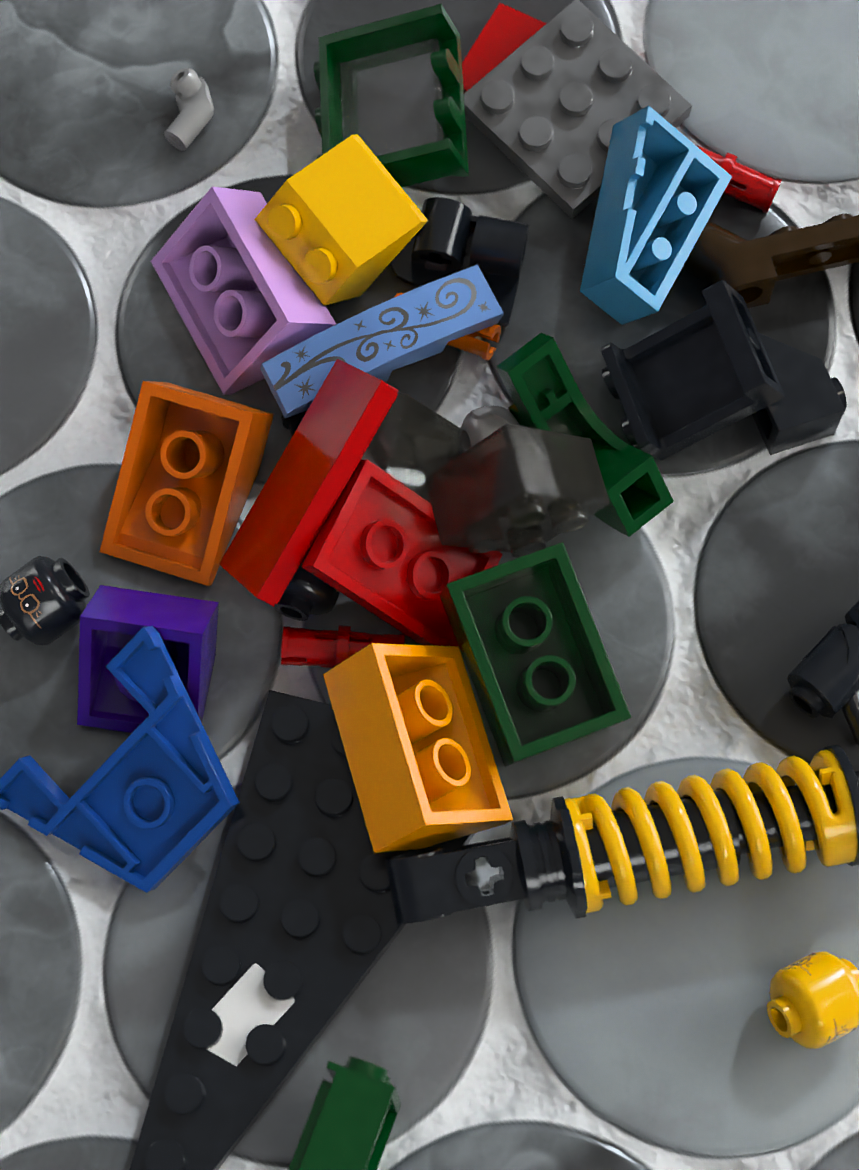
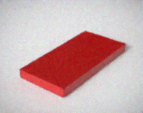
M339 359L334 363L219 563L223 569L256 598L273 607L281 599L398 396L399 390Z

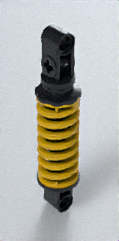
M839 745L824 747L822 751L816 753L810 765L805 760L796 756L783 759L776 771L770 765L758 762L746 769L743 778L734 770L729 768L721 769L714 774L710 785L704 778L698 775H690L681 781L677 792L670 784L664 781L654 782L648 787L644 800L636 790L630 787L621 788L615 793L611 808L603 797L595 793L578 798L564 799L563 796L552 799L550 820L544 821V823H533V825L527 824L525 820L512 822L510 837L447 849L434 848L414 851L386 858L385 862L397 924L423 922L445 917L458 911L523 899L528 911L542 909V904L545 901L554 902L556 899H566L572 913L578 919L586 917V913L599 911L603 907V899L612 898L610 888L617 887L622 904L632 905L638 900L636 883L649 880L653 895L659 899H664L671 895L670 876L683 874L686 888L693 893L700 892L705 887L704 870L716 869L722 885H735L739 880L738 865L740 864L741 854L745 853L747 854L753 876L759 880L767 879L773 872L770 849L776 847L780 849L786 869L793 874L802 872L805 869L806 851L810 850L816 851L818 859L826 867L846 863L850 866L859 865V771L853 770L848 756ZM484 857L491 867H499V874L490 877V888L480 890L474 880H465V873H471L475 870V859Z

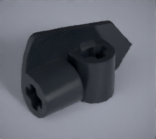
M434 197L424 200L422 210L420 211L428 221L390 263L394 274L398 279L418 288L478 264L504 313L498 325L502 327L508 326L524 261L529 224L483 215L478 217L472 216L469 207L449 198Z

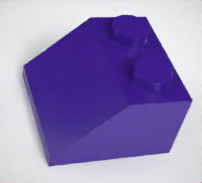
M100 585L80 615L77 725L133 733L149 716L144 707L106 668L109 662L142 627L153 626L159 632L202 722L216 656L219 602Z

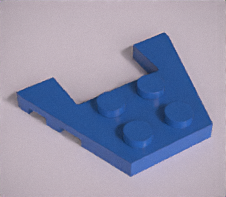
M153 626L142 627L106 666L144 707L149 716L71 798L62 791L30 755L19 758L0 778V810L9 809L28 820V826L46 836L55 835L81 850L79 855L146 893L156 889L240 803L159 632Z

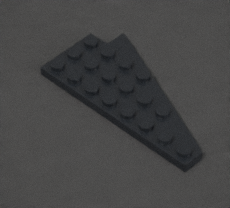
M269 690L238 800L240 803L234 810L130 1170H218L406 925L397 924L385 859L414 851L434 848L447 849L467 845L476 834L473 833L418 850L374 853L335 715L330 704ZM256 963L265 971L263 983L267 993L276 1000L286 1001L294 998L295 1002L274 1025H258L249 1032L245 1043L247 1055L235 1066L207 1050L215 1046L223 1034V1023L212 1009L248 969Z

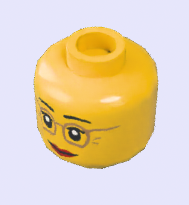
M826 951L815 952L780 969L771 979L769 991L771 1001L767 1004V1013L773 1027L781 1036L785 1038L791 1037L796 1043L805 1048L818 1049L854 1031L859 1026V971L847 959L838 958Z

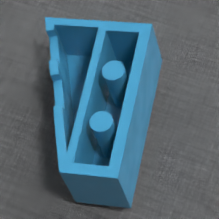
M649 105L613 125L580 292L621 325L659 311L732 178L728 172Z

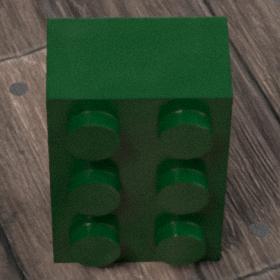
M563 542L446 584L440 594V598L505 767L632 718Z

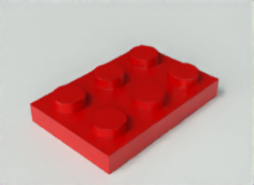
M364 459L360 460L320 529L302 568L420 645L459 647L440 594L448 583L497 566L503 553L374 463Z

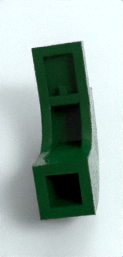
M544 333L538 334L496 366L514 402L508 409L517 419L523 435L547 468L597 518L630 537L674 502L653 456L627 444L617 437L591 409L580 392L553 337Z

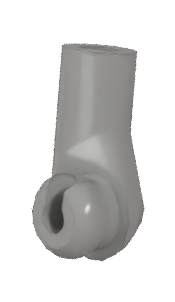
M191 68L178 70L170 81V87L176 93L175 98L180 114L166 129L164 136L171 145L181 151H185L211 120L214 112L212 98L206 81L198 77L195 70Z

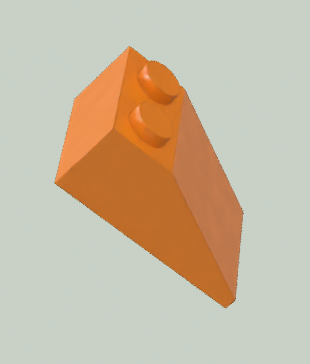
M143 381L99 552L199 584L212 585L220 566L219 563L226 552L259 472L274 414L168 382Z

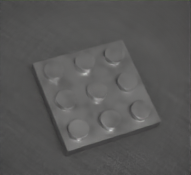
M574 0L464 93L465 117L571 219L599 196L614 124L649 105L677 128L690 116L692 105L579 0Z

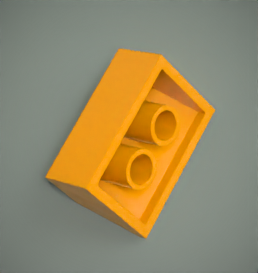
M371 643L323 674L374 853L418 850L501 826L513 820L459 647Z

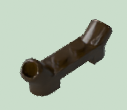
M840 214L829 218L822 224L800 229L796 226H787L774 231L769 236L746 240L709 222L705 225L684 264L685 270L712 285L724 280L743 296L747 308L769 304L776 281L859 262V215Z

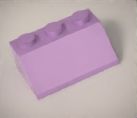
M212 186L154 256L151 263L222 393L233 394L265 379L260 370L263 362L336 325V322L326 305L324 306L255 221L257 215L267 204L261 192Z

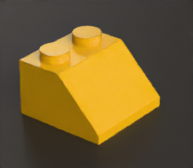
M354 134L287 179L257 215L255 221L325 306L361 296L426 224L428 219L358 134Z

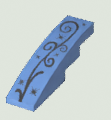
M477 264L422 285L344 320L263 362L260 370L284 417L288 418L308 410L337 359L385 382L393 370L443 352L449 341L498 324L504 313Z

